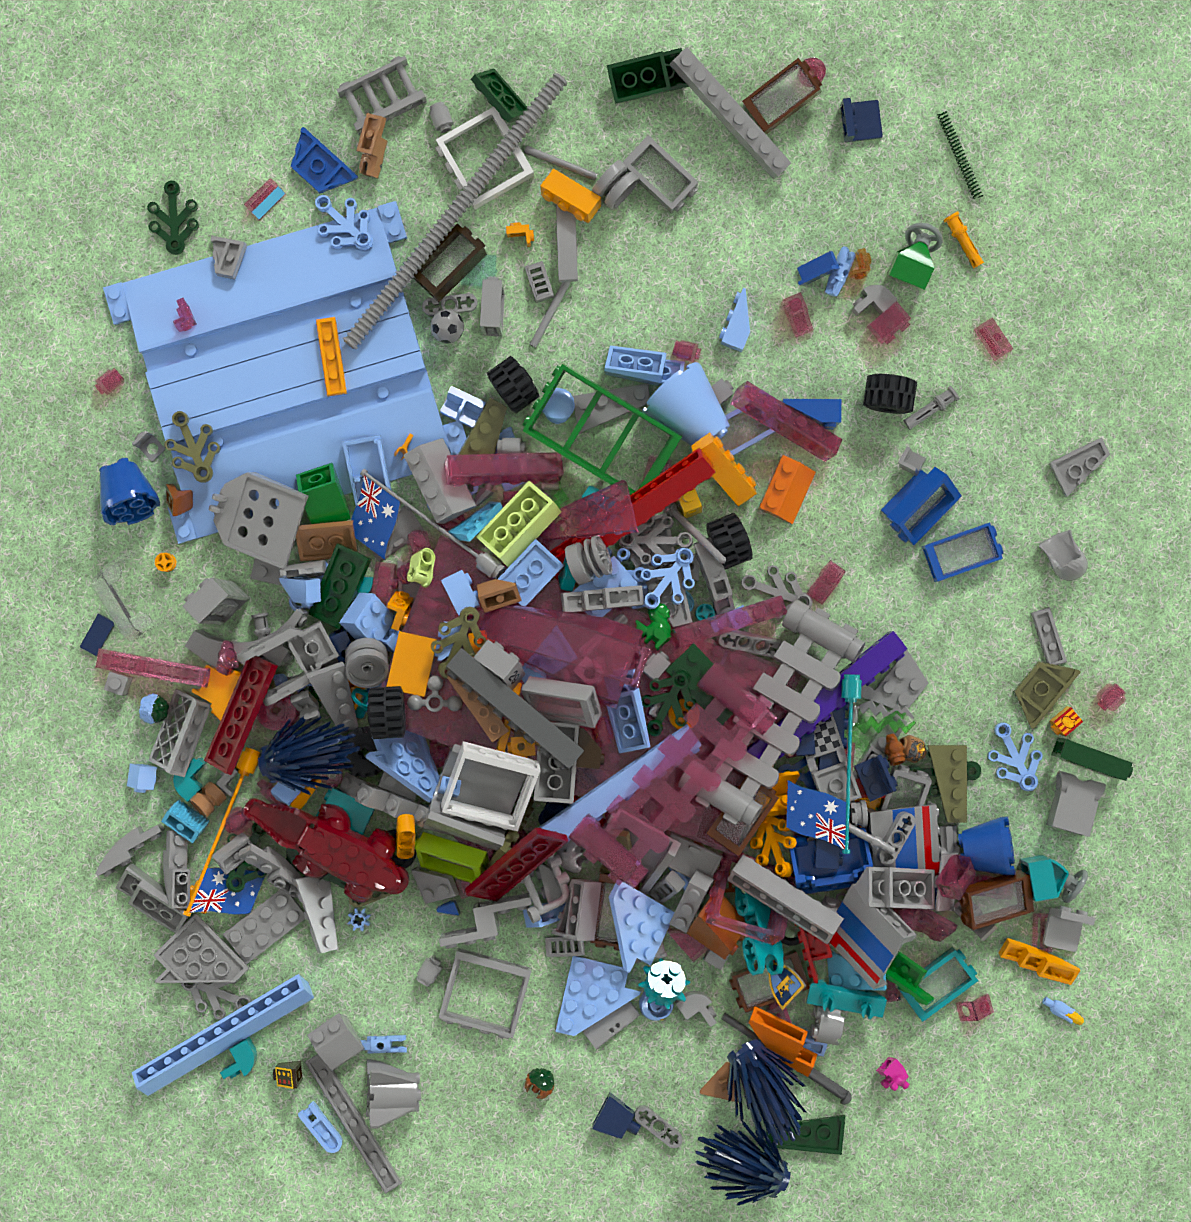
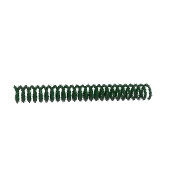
M945 111V112H943V113H941V114H937V115H938V119H940L939 122H942V123H941V126H943L942 129H945V130H944V133H946L945 136H948V137H947V140H949L948 143H951V144H950V147H952L951 150H954V151H953V154H955L954 157H957V158H956V160L958 161L957 164H960V165H959V167L961 168L960 171H963V172H962V174L964 175L963 178H966V179H965V181L967 182L966 185H969V186H968V188L970 189L969 192H972L971 190H973L974 188H976L977 186H979V184L975 185L974 187H970V186H972L973 184L977 183V181H975V182H973V183H971V184H968V183H970L971 181H973L974 179H976V177L972 178L971 180H967V179H969L970 177L974 176V174H972V175H970V176H968V177H965V176L968 175V174H970V173H972L973 170L969 171L968 173H964V172H966L967 170L971 169V167H969V168H967V169H965V170H962L963 168L969 166L970 163L966 164L965 166H961V165H963L964 163L968 162V160H966V161H964V162H962V163H959V162L962 161V160H964V159H966L967 157L965 156V157H963L962 159H958V158H960L961 156L965 155V153H963V154H961V155H959V156H956V155L959 154V153H961V152H963L964 150L962 149V150H960L959 152H955V151H957L958 149L962 148V146H960V147H958V148H956V149H953L954 147L960 145L961 143L959 142V143H957L956 145H952V144H954L955 142L959 141V139H957V140H955V141H953V142H950L951 140L957 138L958 136L956 135V136H954V137H952V138H949V137H951L952 135L956 134V132H954V133H952V134H950V135H947L948 133H950L951 131H954L955 129L953 128V129H951V130H949V131H946V130H948L949 128L953 127V125H951V126H949V127H947V128H944L945 126L951 124L952 122L950 121V122H948V123H946V124H943V123H945L946 121L950 120V118H948V119H946V120H944V121H941L942 119L948 117L949 115L947 114V115H945V116H943V117H940V116H942L943 114L947 113V111ZM978 188L971 193V195L973 196L972 199H975L974 197L982 193V191H980L977 194H973L981 188Z

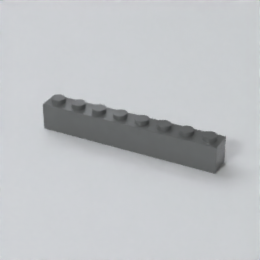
M462 648L446 665V674L450 678L461 681L463 683L462 687L467 692L471 693L473 691L478 696L477 700L484 706L488 704L494 709L492 712L498 718L502 719L504 717L509 722L507 725L516 732L519 730L524 734L523 738L531 745L535 743L540 747L538 751L545 757H552L555 760L553 763L559 769H570L584 752L580 746Z

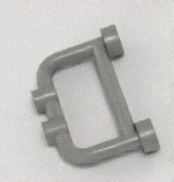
M553 854L547 859L548 865L555 876V881L561 890V896L558 899L542 906L530 876L528 875L523 879L534 905L527 909L532 923L541 920V915L563 905L568 899L569 890L567 883L570 882V879L566 872L561 873L559 866L562 865V860L558 854Z

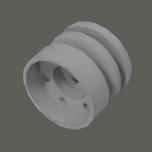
M598 535L593 536L591 540L585 539L584 547L581 543H575L565 548L568 567L579 585L593 581L594 574L598 578L603 577L604 574H612L610 554L603 540Z

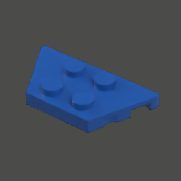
M301 128L299 142L295 148V156L291 162V168L318 193H323L357 180L358 175L306 128Z

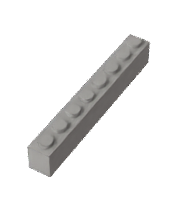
M687 47L669 64L773 179L778 177L791 164L788 158Z

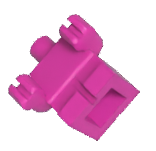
M888 1057L876 1070L880 1075L885 1076L881 1085L886 1089L890 1087L893 1091H896L899 1086L907 1089L910 1085L906 1081L909 1076L904 1066L896 1058Z

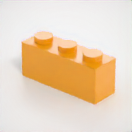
M554 168L540 185L541 195L546 201H552L561 210L572 213L579 221L589 223L601 207V197Z

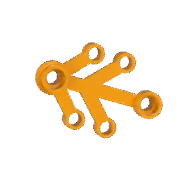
M767 816L759 826L756 837L750 840L751 848L761 849L765 831L767 833L762 853L757 855L755 862L763 867L767 866L772 848L777 863L775 872L780 877L788 878L793 873V866L791 863L784 861L778 842L782 843L785 848L793 849L797 843L796 839L790 836L786 837L774 831L773 825L777 826L780 831H788L789 828L786 827L787 820L778 819L776 816Z

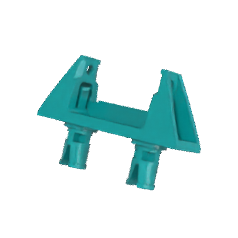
M825 979L818 980V983L810 985L807 1004L823 1006L824 1011H826V1008L830 1012L834 1011V1009L860 1013L863 1018L865 1015H867L868 1019L873 1018V1016L883 1018L887 999L874 990H865L864 992L827 985L824 982Z

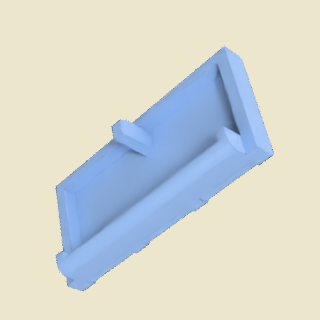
M381 435L343 441L342 444L355 505H357L361 494L364 477L360 473L363 469H366L369 475L392 491Z

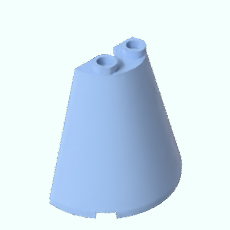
M698 362L687 365L686 371L679 370L667 379L647 401L648 408L645 407L642 410L682 435L681 440L689 445H693L709 432L714 438L717 436L720 439L728 432L727 428L730 427L705 372Z

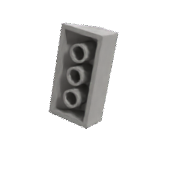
M443 438L419 445L403 455L437 523L446 524L477 506Z
M551 722L578 745L579 725ZM537 749L540 773L535 784L534 801L573 804L576 761L570 769L566 770L564 768L561 770L553 763L555 760L552 757H545Z

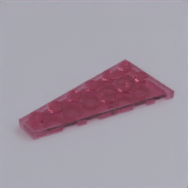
M621 480L559 508L562 512L536 540L541 543L551 542L555 539L569 540V538L574 537L580 539L596 535L605 536V534L613 533L616 535L623 534V532L638 533L627 482Z

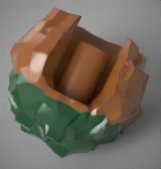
M536 1068L528 1073L525 1081L526 1092L533 1085L532 1091L534 1093L539 1092L536 1097L537 1099H544L549 1096L555 1086L551 1071L544 1068Z

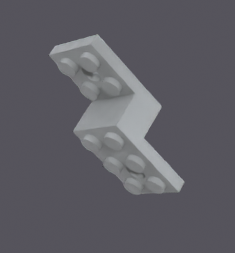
M529 893L500 898L497 902L489 900L475 903L473 912L476 927L442 933L439 938L440 947L445 946L446 949L457 947L458 943L464 942L465 945L476 943L478 939H484V941L494 940L500 931L496 912L498 914L509 913L510 909L517 908L518 911L528 909L529 905H532Z

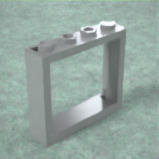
M458 948L439 1018L447 1022V1024H453V1022L461 1024V1027L465 1029H472V1027L479 1029V1032L483 1034L495 1033L502 1039L513 1038L532 968ZM461 960L523 977L510 1028L447 1011Z

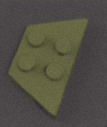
M1040 661L1034 665L1014 690L1031 728L1034 729L1081 671Z

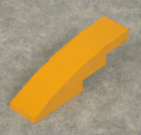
M1009 938L1006 939L998 952L1001 958L1016 961L1019 967L1036 971L1039 977L1072 985L1080 972L1078 967L1059 957Z

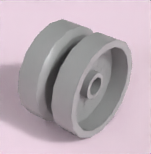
M621 160L612 164L592 189V192L601 198L606 196L604 203L611 210L617 208L628 197L640 180L634 172L626 174L627 166Z
M361 638L353 641L346 648L345 673L347 679L352 684L362 688H371L384 682L388 676L389 666L387 649L382 642L374 638Z

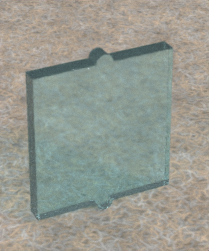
M463 253V260H464L469 254ZM486 255L461 280V285L482 286L483 279L495 277V273H497L496 255Z

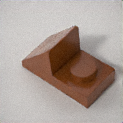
M166 484V503L172 516H178L192 509V490L179 491L174 484Z

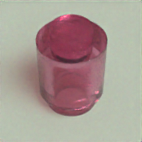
M676 340L672 355L677 356L676 358L694 363L695 359L699 360L702 349L698 348L699 344Z
M114 367L112 370L108 369L95 380L97 384L94 386L101 394L106 393L108 395L122 384L121 382L124 378Z
M607 716L600 717L592 731L595 742L600 743V746L612 743L611 740L614 739L611 722L607 719Z

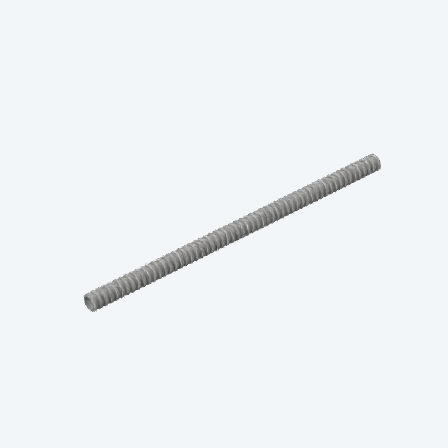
M558 73L553 74V78H550L549 83L545 84L546 87H543L541 89L542 92L538 93V97L534 98L535 101H531V106H527V111H523V116L520 115V120H516V125H512V130L509 129L508 134L504 135L505 138L500 140L501 144H497V149H493V153L489 154L490 157L486 158V162H483L482 167L478 168L479 171L474 173L475 176L470 178L471 181H468L467 186L463 187L464 190L460 191V195H457L456 200L452 201V205L448 206L449 209H445V214H441V219H437L438 223L433 224L434 228L429 229L430 233H426V238H422V243L419 242L418 248L415 247V251L411 252V256L407 257V261L403 262V267H399L400 270L395 272L396 275H393L392 280L388 281L389 284L384 286L385 289L380 291L381 294H378L377 299L373 300L374 303L370 304V308L365 310L366 313L362 314L363 317L358 319L359 322L354 324V328L351 327L350 333L347 332L348 336L343 337L347 345L353 349L358 348L357 345L361 344L360 341L365 339L364 336L369 334V330L372 331L373 325L376 326L375 322L380 321L379 317L384 316L383 312L388 311L387 307L392 306L391 302H395V297L398 298L399 292L402 293V289L407 287L406 284H409L410 279L414 278L413 275L418 273L417 270L422 268L421 265H424L425 260L429 259L428 256L433 254L432 251H435L436 246L440 245V241L444 240L443 237L448 235L447 232H450L451 227L455 226L454 223L459 221V217L462 218V213H466V208H470L469 204L474 203L473 199L478 198L477 194H481V189H485V184H489L488 181L493 179L492 176L496 175V171H499L500 166L504 165L503 162L508 160L507 157H510L511 152L515 151V147L519 146L518 143L523 141L522 138H525L526 133L530 132L529 129L534 127L533 124L538 122L537 119L541 118V114L544 115V110H548V105H552V100L555 101L556 96L560 95L559 91H563V86H567V81Z

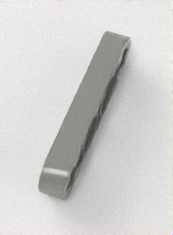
M722 628L716 634V639L722 647L774 658L776 653L773 648H778L783 642L780 639L731 628ZM728 634L730 638L723 640L722 637H726ZM743 637L748 638V641H747L746 644H744V645H739V644H738V643H739V640H740L741 638H743ZM760 641H764V647L761 649H757L756 644Z

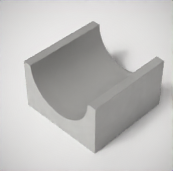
M454 744L447 755L423 824L496 851L504 844L506 830L498 826H487L482 822L468 821L462 817L442 813L441 802L444 794L438 793L442 776H451L461 746ZM465 758L458 780H461L460 793L457 798L451 797V800L510 815L518 793L527 778V774Z

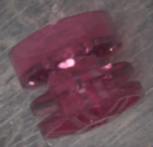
M292 693L269 706H265L262 702L260 711L257 714L259 722L270 730H281L290 718L291 722L287 728L294 725L300 717V712L291 703L290 696L294 694ZM276 706L277 708H281V711L278 712V714L276 712H273V709H275Z

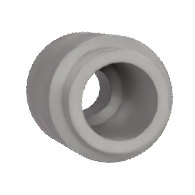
M443 102L431 105L429 114L436 131L445 133L451 130V126L454 123L448 107Z
M502 438V440L497 442V453L503 457H522V453L526 452V443L522 442V438Z
M433 956L431 958L427 957L417 972L416 980L427 987L433 984L443 968L440 965L441 961Z

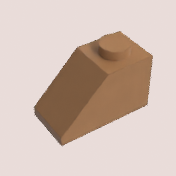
M493 579L477 585L478 598L484 613L522 601L516 583Z

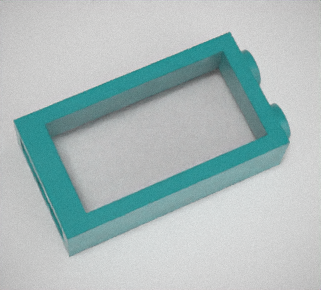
M951 947L924 967L928 972L919 987L935 998L929 1005L926 1006L918 1003L909 993H904L897 987L922 1022L978 982L975 976L978 973L971 964L967 966L964 961L966 957L960 949L956 951L955 948Z

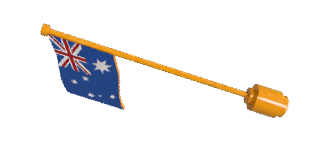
M246 747L239 757L235 768L239 769L238 773L241 776L187 910H184L183 915L190 917V912L207 911L235 915L247 914L252 910L264 877L245 883L242 891L233 893L226 887L228 874H225L220 867L208 868L244 776L254 775L258 765L259 751ZM245 870L244 875L254 872L255 870ZM258 870V875L262 876L264 872ZM234 879L232 885L234 887L238 886V880Z

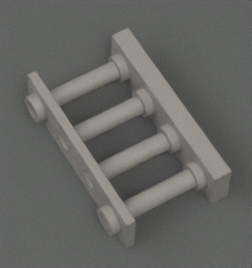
M405 56L395 57L390 61L391 63L352 82H345L336 89L340 98L346 96L357 118L353 125L358 135L362 132L366 116L363 115L352 92L363 87L374 109V115L386 118V122L427 102L423 91L414 89L404 69V66L408 65ZM396 70L408 92V97L402 100L398 99L387 77L388 74ZM378 79L381 80L391 100L390 106L386 108L380 106L369 83Z

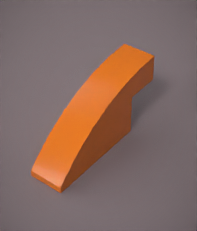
M755 1006L749 1024L757 1037L768 1049L794 1062L789 1064L785 1061L786 1065L808 1077L818 1055L803 1047L808 1031Z

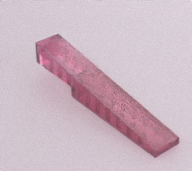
M108 649L98 650L95 667L205 688L208 687L211 670L210 668Z

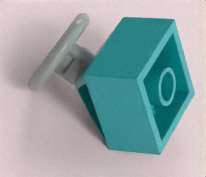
M1044 855L1020 859L1022 871L1030 875L1032 897L1035 902L1058 898L1063 888H1065L1062 894L1063 902H1071L1081 892L1088 879V872L1086 870H1080L1073 876L1060 863Z

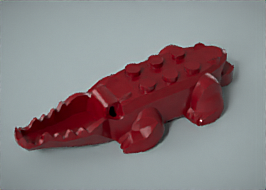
M252 798L246 803L243 811L246 817L257 823L280 846L295 849L299 852V855L295 856L292 863L305 876L320 878L330 873L346 882L344 887L345 895L361 903L371 899L374 891L387 892L394 895L403 892L407 888L409 874L406 869L396 865L391 859L396 849V839L388 831L376 828L369 838L350 829L351 821L347 812L342 807L333 804H321L320 814L313 816L298 808L268 804L256 798ZM311 824H314L315 826L313 829L310 828Z

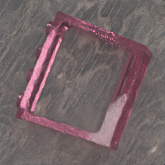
M725 850L721 854L723 857L719 863V870L713 876L716 882L709 892V896L712 899L705 908L707 913L705 923L770 945L778 943L784 939L788 919L773 909L770 912L767 929L720 915L731 863H738L742 855L754 861L756 860V858L744 853L737 856L730 850ZM768 863L764 867L778 876L775 872V865ZM793 873L788 878L778 876L795 887Z

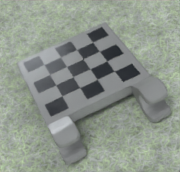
M832 712L828 720L823 723L820 721L815 725L817 727L814 730L816 754L805 755L811 773L818 771L815 761L817 757L837 751L839 761L841 763L847 761V755Z

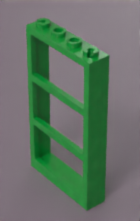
M566 364L557 365L552 373V376H554L552 382L546 383L542 390L544 393L541 400L537 399L532 407L534 409L531 417L528 415L522 424L525 426L523 432L630 496L636 491L607 474L606 471L637 419L641 417L670 435L638 490L659 476L681 440L682 435ZM567 372L595 389L596 393L563 447L535 430L533 426L563 375ZM603 394L631 411L633 415L599 469L569 449Z

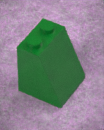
M333 463L296 474L298 491L308 495L305 511L311 524L341 522L351 519L349 507Z

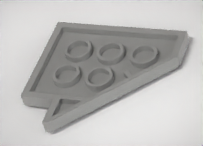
M197 913L153 955L166 968L155 980L156 983L237 982L250 969Z

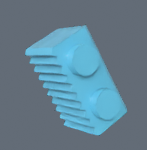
M177 800L161 821L192 844L209 824V820H206L203 815L191 809L190 806L184 804L181 800Z

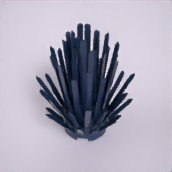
M303 716L284 732L291 722L290 718L282 729L277 731L271 742L261 747L262 754L261 757H258L260 772L263 777L267 776L270 783L279 782L294 791L297 789L309 795L311 793L308 790L295 784L316 789L315 786L332 789L330 785L300 779V777L328 780L329 777L319 775L343 774L338 769L352 768L353 764H334L351 762L346 756L359 751L360 746L354 747L353 742L337 743L353 738L356 735L342 736L338 734L350 728H342L345 724H339L321 732V730L329 727L331 723L329 721L297 737L319 721L321 716L296 731L306 721Z
M755 1039L742 1044V1048L736 1053L733 1050L727 1055L730 1063L727 1095H729L728 1102L732 1100L734 1078L735 1117L738 1116L739 1102L740 1120L743 1121L744 1119L741 1080L747 1108L750 1109L758 1136L761 1134L763 1139L765 1138L760 1123L763 1120L768 1135L771 1133L776 1145H778V1141L781 1146L783 1145L780 1135H782L785 1141L788 1140L785 1130L791 1141H795V1136L790 1126L795 1134L800 1136L801 1131L799 1128L801 1126L797 1120L802 1121V1117L792 1102L797 1107H800L803 1112H807L782 1078L791 1086L794 1085L793 1082L780 1071L781 1069L799 1085L806 1087L797 1078L798 1076L791 1072L794 1069L784 1063L785 1061L789 1064L794 1062L766 1048L761 1040Z
M742 1121V1125L764 1152L742 1131L739 1130L738 1133L740 1135H738L733 1130L729 1132L721 1125H717V1127L723 1133L715 1132L713 1135L722 1142L715 1139L698 1137V1141L708 1145L704 1146V1150L707 1152L695 1151L697 1155L706 1158L710 1163L697 1160V1165L720 1171L719 1174L707 1172L704 1178L743 1185L710 1187L711 1190H747L726 1193L725 1196L728 1197L725 1200L753 1196L738 1202L737 1206L751 1201L754 1203L766 1197L777 1198L778 1196L776 1195L781 1190H786L791 1176V1172L787 1168L789 1164L782 1160L777 1145L774 1141L771 1143L765 1130L763 1129L767 1143L761 1134L757 1137L744 1121Z

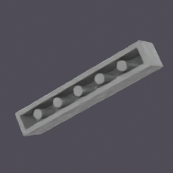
M742 855L728 878L729 882L826 944L830 942L844 919L835 911H831L819 901L809 897L802 890L795 888L786 880L779 878L769 869L762 867L745 855Z

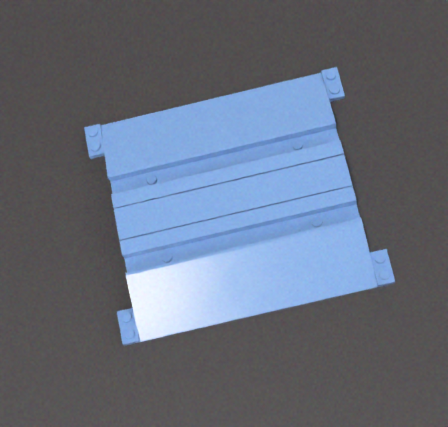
M396 201L367 210L371 217L368 222V233L373 237V245L368 250H359L355 245L334 249L331 244V239L334 236L341 238L353 236L350 233L329 234L327 237H321L318 233L319 225L247 246L235 280L217 276L214 268L215 260L212 256L124 283L120 282L103 287L113 324L117 325L132 321L138 350L143 355L147 368L145 374L165 441L173 439L178 444L188 448L180 427L172 422L173 414L177 411H182L189 417L188 427L195 444L200 436L202 425L208 424L213 428V433L208 436L200 455L203 462L209 451V443L216 442L221 447L220 452L215 454L211 464L213 477L206 483L197 481L192 472L182 468L177 469L173 466L181 491H193L192 509L178 516H172L168 507L178 544L218 533L213 521L215 515L214 512L209 511V506H217L219 502L212 499L213 494H220L224 484L247 472L259 473L298 491L296 474L333 463L344 495L353 493L342 444L343 441L381 435L390 481L413 475L405 458L401 460L403 457L402 452L399 451L394 456V452L399 447H402L409 433L414 436L408 445V452L419 445L443 438L455 460L467 438L464 427L458 421L445 425L442 424L404 292H399V297H395V302H391L392 306L387 307L388 311L383 312L384 316L379 317L380 321L375 322L376 326H372V331H368L369 334L364 336L365 339L360 341L361 344L357 345V349L351 348L343 340V337L348 336L347 332H351V327L354 328V324L359 322L358 319L363 317L362 314L366 313L365 310L370 308L369 305L374 303L373 300L377 299V295L381 294L380 291L385 289L384 286L389 284L388 281L392 280V276L396 275L397 269L389 244L407 239ZM357 213L355 214L354 227L360 232V220ZM366 214L361 216L362 219L367 217ZM335 220L323 223L327 226L340 225ZM325 228L321 230L322 233L327 231ZM367 240L361 241L362 244L367 242ZM340 241L334 242L335 245H338L340 243ZM335 317L347 394L328 397L316 320ZM183 416L179 418V423H183L185 421V418ZM205 427V428H204V433H205V434L209 433L210 428H209V427ZM172 441L168 443L170 448L174 447V443ZM212 445L211 450L216 451L217 445ZM171 451L173 458L181 457L185 462L195 465L193 458L177 451ZM180 459L175 462L176 466H180L182 463ZM202 470L200 473L201 476H206L207 471ZM256 491L255 496L258 499L259 493ZM278 499L275 502L276 506H279ZM252 509L250 510L251 517H253Z

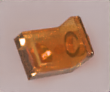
M865 248L858 249L855 253L859 269L851 271L849 273L850 278L855 277V280L863 279L871 271L869 265L871 264L870 253H866Z

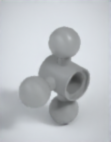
M439 676L429 678L427 684L429 689L432 690V694L426 700L418 695H412L407 701L408 707L414 711L419 710L422 706H426L431 712H439L443 707H448L451 711H458L462 707L460 697L451 696L448 700H443L438 695L439 690L443 687V680ZM432 698L440 700V706L436 709L431 708L429 705Z

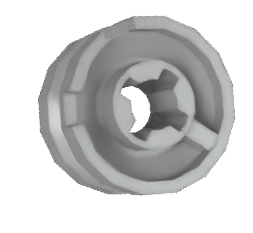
M859 800V802L850 801L849 823L855 827L859 825L867 827L868 811L865 800Z

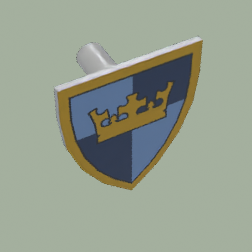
M773 962L774 970L777 969V963ZM786 965L783 966L782 974L770 975L768 973L772 994L783 1011L806 985L799 975Z

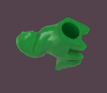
M659 603L655 609H649L648 617L652 623L648 626H645L638 620L635 621L636 638L642 639L646 636L644 643L647 644L652 640L657 651L672 638L671 626L667 621L670 618V610L665 604Z

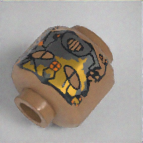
M906 735L899 740L904 747L905 760L916 763L925 757L927 749L922 739Z

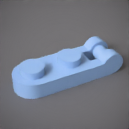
M314 1101L311 1102L306 1110H301L298 1113L299 1118L327 1152L335 1153L339 1151L343 1143L341 1135L323 1114ZM312 1114L316 1116V1119L313 1121L309 1117Z

